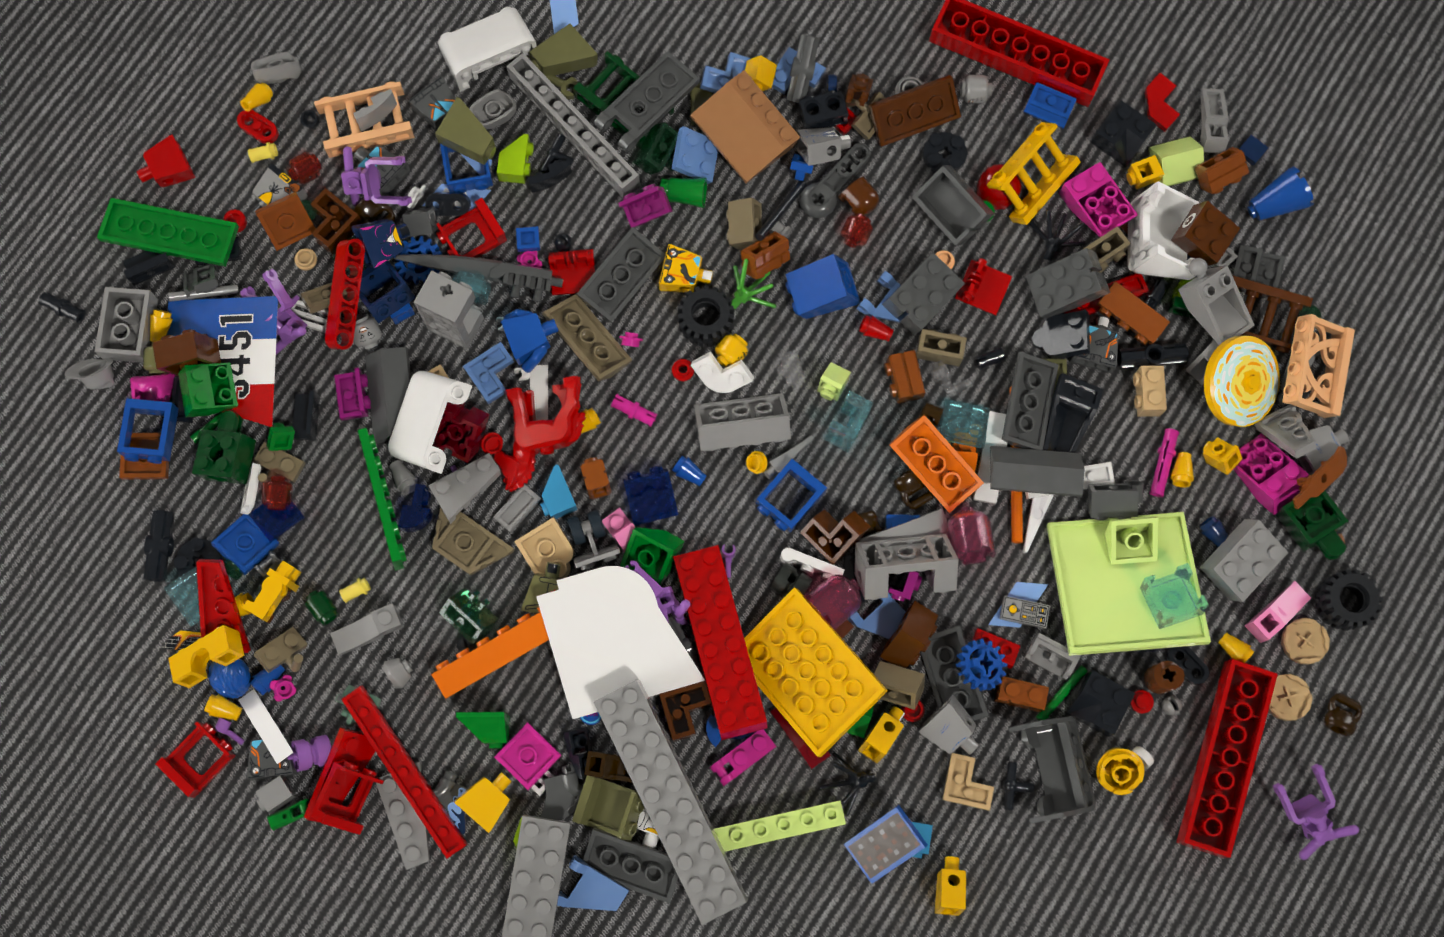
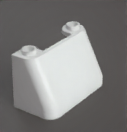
M505 7L496 14L456 31L446 32L441 35L438 41L440 51L460 92L470 88L468 83L471 78H474V80L479 79L478 73L515 57L517 58L522 53L529 58V51L537 47L531 32L516 8Z
M1159 181L1138 195L1131 202V206L1138 216L1128 221V240L1131 243L1128 247V269L1136 274L1191 280L1196 277L1189 271V264L1195 258L1187 260V253L1171 241L1193 205L1199 204V202Z
M418 371L413 374L388 443V451L391 456L442 474L446 463V455L441 449L432 446L447 402L458 405L463 404L469 397L472 385L427 371Z

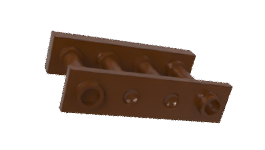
M1233 276L1238 289L1246 291L1245 305L1250 315L1255 299L1259 295L1268 297V306L1259 335L1246 331L1240 336L1259 338L1266 344L1276 346V351L1289 354L1292 346L1289 343L1299 311H1302L1303 308L1311 307L1313 298ZM1282 301L1289 303L1290 311L1281 340L1279 341L1268 338L1277 305Z

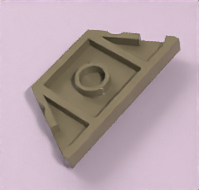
M440 507L432 549L470 576L515 551L513 547L462 512H459L455 516L456 519L450 524Z

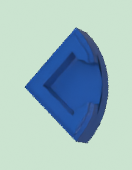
M710 715L706 725V732L709 741L716 748L721 741L716 719L713 715Z

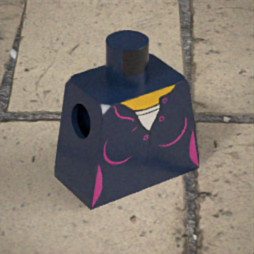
M388 219L352 226L355 238L361 240L365 246V265L373 269L403 251L401 239L410 236L409 228L405 223L395 226L393 220Z

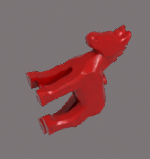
M579 376L563 378L562 385H552L553 393L558 396L562 405L554 420H536L534 391L527 390L522 392V388L505 390L514 412L513 456H509L503 451H499L494 455V461L500 467L505 477L503 480L506 483L505 490L513 492L518 488H522L525 483H528V480H531L532 472L535 471L536 454H553L554 450L568 447L579 439L584 427L582 422L586 419L585 412L579 413V397L582 385Z

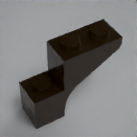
M588 751L584 775L632 782L619 755Z

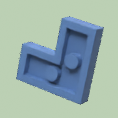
M790 47L777 64L772 85L773 89L784 95L789 88L792 62L797 54V51ZM816 62L813 78L809 82V86L816 87L824 75L826 67Z
M730 52L725 71L705 66L700 89L716 93L728 81L745 70L747 60L751 58Z
M500 342L465 364L463 368L483 398L490 404L504 395L506 390L496 376V373L514 361Z

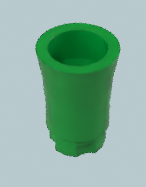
M706 177L695 179L663 178L661 180L660 186L664 187L669 202L693 205L704 209L707 197Z

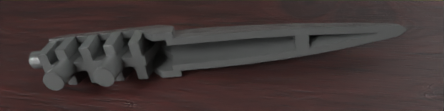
M409 254L397 255L395 257L396 260L444 272L496 282L502 280L504 286H512L510 295L512 298H519L521 288L534 290L532 301L541 302L543 291L550 293L551 286H563V279L552 277V270L509 262L452 255Z

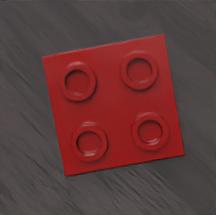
M593 249L549 253L548 258L552 277L563 279L562 287L551 286L552 295L578 293L595 272Z
M979 258L978 261L971 259L962 280L965 284L958 290L955 299L996 316L1013 276L987 266L985 259Z

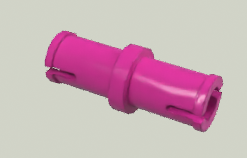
M616 394L611 404L612 408L627 414L628 418H635L649 425V427H652L658 415L641 407L640 403H633L619 394Z

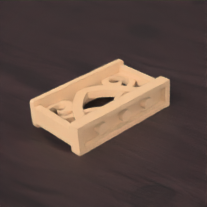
M1314 314L1299 316L1295 324L1282 402L1316 413L1317 416L1323 418L1340 416L1355 330L1318 318ZM1314 327L1318 330L1320 334V341L1318 334L1314 332ZM1326 332L1331 333V339L1326 340ZM1320 351L1321 358L1326 365L1325 374L1315 379L1308 361L1314 354ZM1311 391L1308 398H1302L1303 393ZM1315 397L1320 400L1319 404L1312 402Z

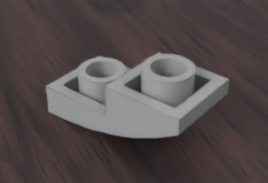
M391 89L370 97L373 105L363 107L353 113L361 132L380 122L396 107L397 102Z

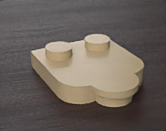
M555 517L514 541L534 574H545L547 562L561 564L559 577L566 578L571 570L569 562L574 557V548Z

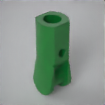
M309 799L299 801L267 816L271 829L275 831L304 818ZM299 807L301 814L295 816L293 809Z

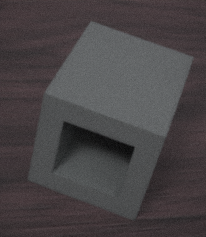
M434 207L411 210L402 215L401 224L405 223L410 231V236L408 237L431 234L438 230Z

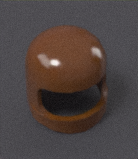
M864 176L850 184L838 196L842 202L847 200L852 207V213L860 217L870 214L879 203L878 193Z

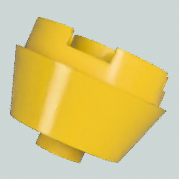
M1112 748L1103 754L1097 764V779L1106 790L1117 795H1126L1132 793L1133 789L1142 783L1144 764L1141 758L1133 751L1124 748Z

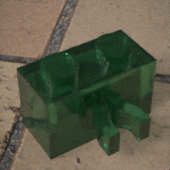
M665 122L653 126L633 163L649 175L661 172L665 166L670 171H674L671 169L673 163L671 157L674 158V152L672 151L676 146L678 132Z
M463 588L448 598L439 614L473 645L490 632L498 618L486 607L490 601L486 599L480 602L478 600V595L480 594L478 590L471 593L466 588Z

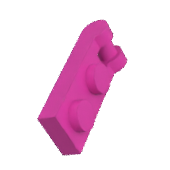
M764 729L759 730L709 768L713 773H717L721 779L720 783L724 787L776 748V745ZM728 762L734 769L729 774L723 767Z

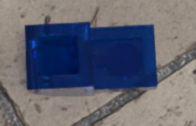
M415 485L412 506L402 505L398 527L403 532L419 531L426 527L432 519L433 512L431 509L425 508V506H429L431 493L428 492V488L425 485Z

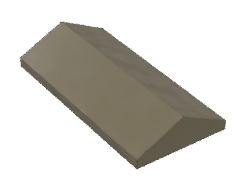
M576 294L543 312L542 315L547 321L555 320L559 329L557 333L598 381L612 378L632 362L630 356Z

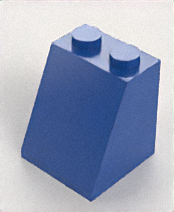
M835 254L785 274L787 278L786 288L789 294H792L794 300L792 302L793 310L796 315L805 319L861 303L848 262Z

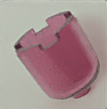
M965 507L950 517L947 524L948 539L958 559L963 560L964 565L986 562V557H995L996 552L991 522L985 513L974 510L973 507Z
M840 574L828 577L803 595L834 630L855 614L862 603L859 584L853 578L849 580Z

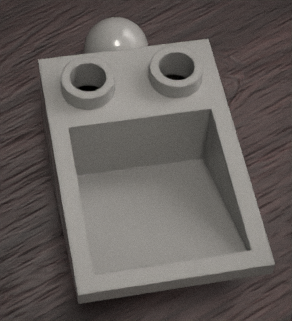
M1195 258L1189 264V271L1197 277L1178 290L1188 311L1216 343L1220 345L1225 340L1234 336H1240L1255 326L1228 265L1207 269L1208 266L1205 260Z

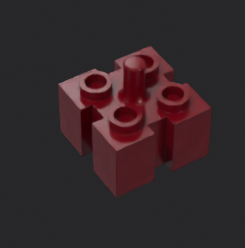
M447 402L432 446L442 451L448 448L452 450V456L468 463L480 449V441L483 437L480 434L486 429L490 414L475 407L468 410L464 408L465 403L458 405Z

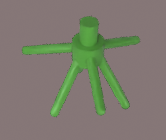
M744 259L741 278L738 267L734 265L733 269L737 283V290L734 292L735 297L731 304L734 309L748 300L776 308V304L752 297L773 288V284H768L752 291L771 272H768L763 278L757 279L752 285L746 287L744 282L748 259Z

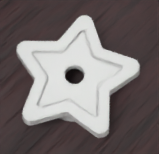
M424 184L420 189L416 186L411 189L407 196L411 197L412 203H409L408 208L414 209L417 202L422 198L426 188Z

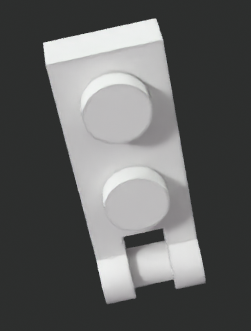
M791 548L783 549L780 556L782 564L788 563L790 565L793 563L801 566L800 570L809 574L819 573L824 580L835 583V580L840 582L845 570Z

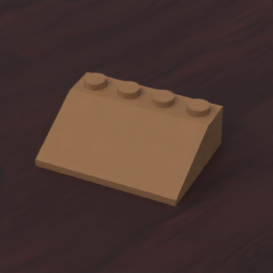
M745 70L728 81L690 115L692 120L746 184L790 151L801 138Z

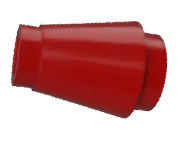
M865 315L859 327V331L863 333V336L885 341L890 340L894 329L873 315Z

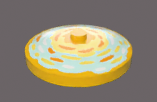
M1234 336L1225 340L1214 350L1206 366L1204 375L1206 402L1213 415L1224 424L1247 427L1258 423L1273 407L1279 391L1280 372L1277 359L1271 348L1259 338L1253 336Z

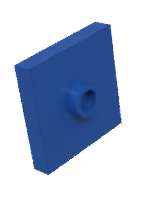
M243 514L214 539L211 545L245 576L270 551H273L279 545V542L249 514Z

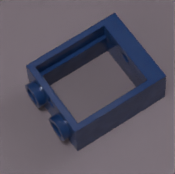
M389 261L375 269L368 267L362 271L359 299L378 324L415 299L406 282ZM394 279L398 284L397 287L372 304L368 301L366 297Z

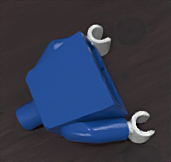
M515 309L504 317H497L496 321L502 323L498 330L505 331L514 358L519 365H522V367L515 368L514 373H522L519 381H524L530 378L531 371L540 363L546 355L547 349L551 347L547 336L559 332V329L554 319L542 323L537 313Z

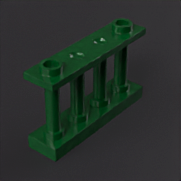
M608 51L604 54L607 66L591 84L583 86L578 82L573 88L574 97L596 115H599L610 106L630 84H633L640 77L628 68L619 56L612 55ZM614 71L617 72L624 79L605 99L597 97L595 91ZM674 107L668 112L670 115L674 113ZM617 119L611 125L622 135L629 131ZM645 135L636 144L639 149L646 144Z

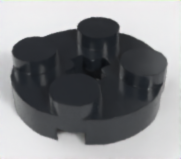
M949 132L932 134L923 149V161L934 174L943 165H951L955 171H958L964 166L967 158V148L964 144V139ZM947 150L951 155L943 158V155L939 154V152Z
M193 538L179 549L174 559V566L178 575L184 581L193 585L198 584L197 567L194 566L197 557L203 556L204 559L223 560V555L211 545V541Z

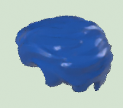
M241 658L228 666H223L213 661L209 666L210 685L217 693L226 698H239L246 694L250 687L251 675L249 667Z

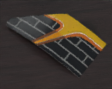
M181 630L165 641L161 648L181 650L201 638V633Z

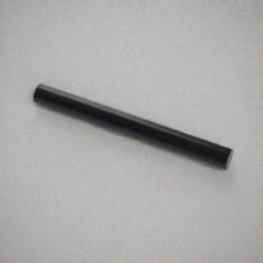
M799 180L755 235L757 240L762 241L807 186L806 181Z

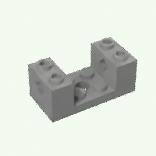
M431 270L414 300V304L429 331L468 349L484 320L481 309L473 304L476 297L472 287L462 281L460 283L452 281V278L444 272L440 271L438 274Z
M946 534L855 543L854 574L865 600L888 598L889 574H902L914 571L925 573L934 593H945L957 590L959 559Z

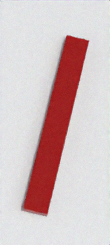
M359 686L341 699L446 859L468 845L364 686Z

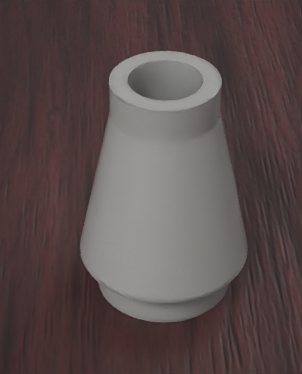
M396 460L390 464L389 468L392 471L397 491L403 495L414 492L418 488V479L401 460Z

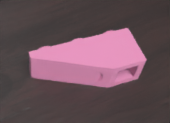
M1294 581L1244 626L1260 643L1268 641L1301 610L1311 597Z

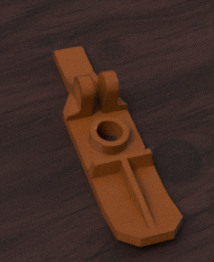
M1338 446L1335 453L1328 460L1321 461L1322 466L1312 475H1309L1308 478L1300 477L1297 479L1300 493L1293 498L1295 509H1299L1310 498L1318 497L1344 472L1347 466V454L1344 447Z

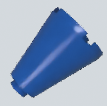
M1293 166L1287 169L1249 201L1247 210L1252 219L1256 218L1260 221L1306 209L1314 205V203L1310 202L1314 198L1304 177L1300 179L1297 175L1300 172L1298 168Z

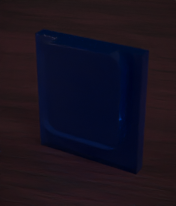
M284 490L249 514L270 543L305 518Z

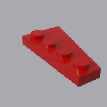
M199 559L196 562L201 638L214 631L217 627L225 625L239 631L243 651L248 653L251 649L223 560Z
M340 727L304 817L307 820L319 822L311 817L310 814L334 762L344 765V762L348 761L359 766L358 769L363 771V768L366 767L374 755L375 750L363 732ZM342 771L331 792L329 801L341 805L359 777Z

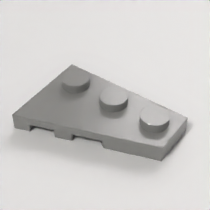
M1289 404L1265 416L1255 424L1259 432L1296 459L1316 449L1315 440L1307 426L1304 425L1302 417L1294 405Z
M490 453L428 486L451 524L456 519L455 516L463 508L466 509L470 506L471 501L479 493H483L501 475V472Z

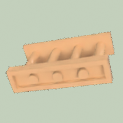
M387 82L383 86L335 97H323L318 101H314L318 113H325L330 138L323 141L329 158L343 155V149L346 146L351 147L352 152H356L361 146L370 149L377 145L382 146L415 138L410 121L405 122L402 118L398 96L405 94L400 82ZM391 89L397 102L396 107L392 110L395 123L383 127L380 121L373 125L372 130L361 132L353 114L356 112L355 106L368 103L369 107L373 105L370 97ZM346 109L352 133L340 137L333 111Z

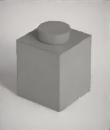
M278 776L256 791L259 797L256 799L259 807L263 811L267 810V812L274 813L298 797L285 776Z

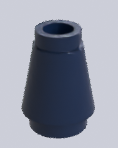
M1215 516L1209 517L1199 526L1202 530L1201 533L1217 547L1229 536L1220 519H1216Z

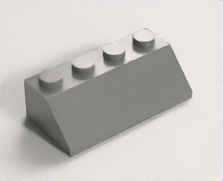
M783 393L694 405L701 451H714L728 447L737 448L743 445H759L765 442H782L791 439L789 413Z

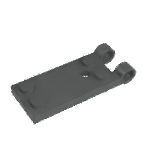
M667 51L596 117L594 125L604 132L617 119L629 130L618 142V146L628 153L655 124L700 83V78ZM640 107L643 111L636 113L635 108Z

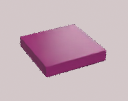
M527 722L494 758L529 791L562 755Z

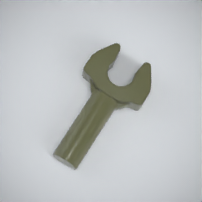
M555 75L546 76L552 84L560 88V92L567 99H574V94L567 91L568 87L574 88L578 83L574 77L562 80Z

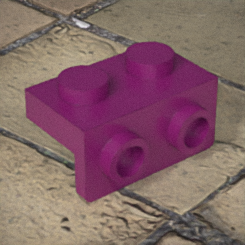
M655 184L644 187L643 192L637 195L635 192L625 195L623 197L624 200L618 203L619 207L624 208L631 228H636L673 212L664 187L655 186Z
M354 368L355 372L334 375L339 416L342 421L369 416L368 409H371V401L369 395H366L365 387H368V379L366 373L363 374L360 368Z
M918 571L908 572L903 589L889 584L888 592L891 593V598L904 602L905 598L910 600L913 590L918 592L922 576H919Z

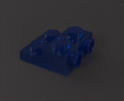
M655 466L649 468V473L640 474V471H634L626 474L627 478H624L623 482L634 525L679 515L667 468L663 469L662 466Z

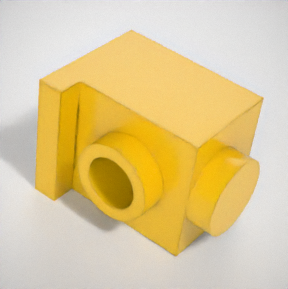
M1155 155L1131 164L1126 174L1129 185H1134L1136 190L1158 181L1160 182L1164 176V172Z
M1218 437L1213 442L1208 441L1203 448L1205 462L1226 475L1242 460L1239 446H1233Z

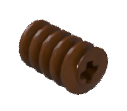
M1162 661L1146 670L1144 683L1151 692L1164 694L1182 685L1185 677L1184 670L1174 662Z

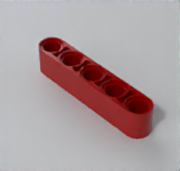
M359 239L342 240L336 248L325 333V343L331 349L346 350L353 344L365 255V246ZM350 244L353 247L352 254H350L348 250ZM347 267L350 269L349 277L346 275L345 271ZM344 289L347 291L346 299L343 298ZM341 312H343V314H344V321H343V322H341V320H340V313H341ZM338 335L341 336V343H340V344L337 343V336H338Z

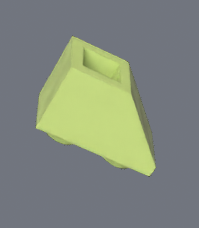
M831 362L820 378L817 391L827 400L832 401L834 399L838 401L850 378L851 372Z

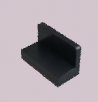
M145 251L123 262L126 268L124 270L125 276L134 286L175 268L170 255Z
M310 390L309 394H295L292 426L295 430L293 440L316 441L320 396L315 390Z

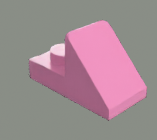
M618 508L604 518L602 523L625 553L635 525L629 521L621 508Z

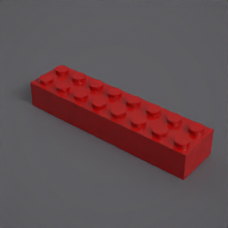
M945 0L929 39L931 43L1030 84L1036 85V82L1072 96L1077 99L1076 103L1089 107L1110 60L966 0Z
M716 545L673 556L683 598L691 603L687 613L721 740L767 729L766 715L719 546Z
M1234 659L1224 662L1176 843L1221 858H1231L1278 676L1277 673Z

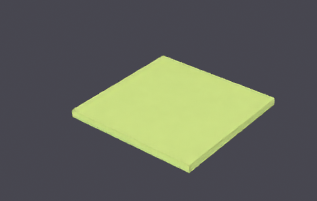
M1184 512L1131 517H1158L1157 561L1113 565L1110 563L1105 531L1110 520L1118 519L1117 517L1108 518L1107 520L1087 519L1047 523L1069 656L1210 644L1211 640Z

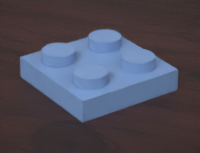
M683 126L678 131L671 169L694 179L706 177L707 184L712 183L718 149L707 136Z

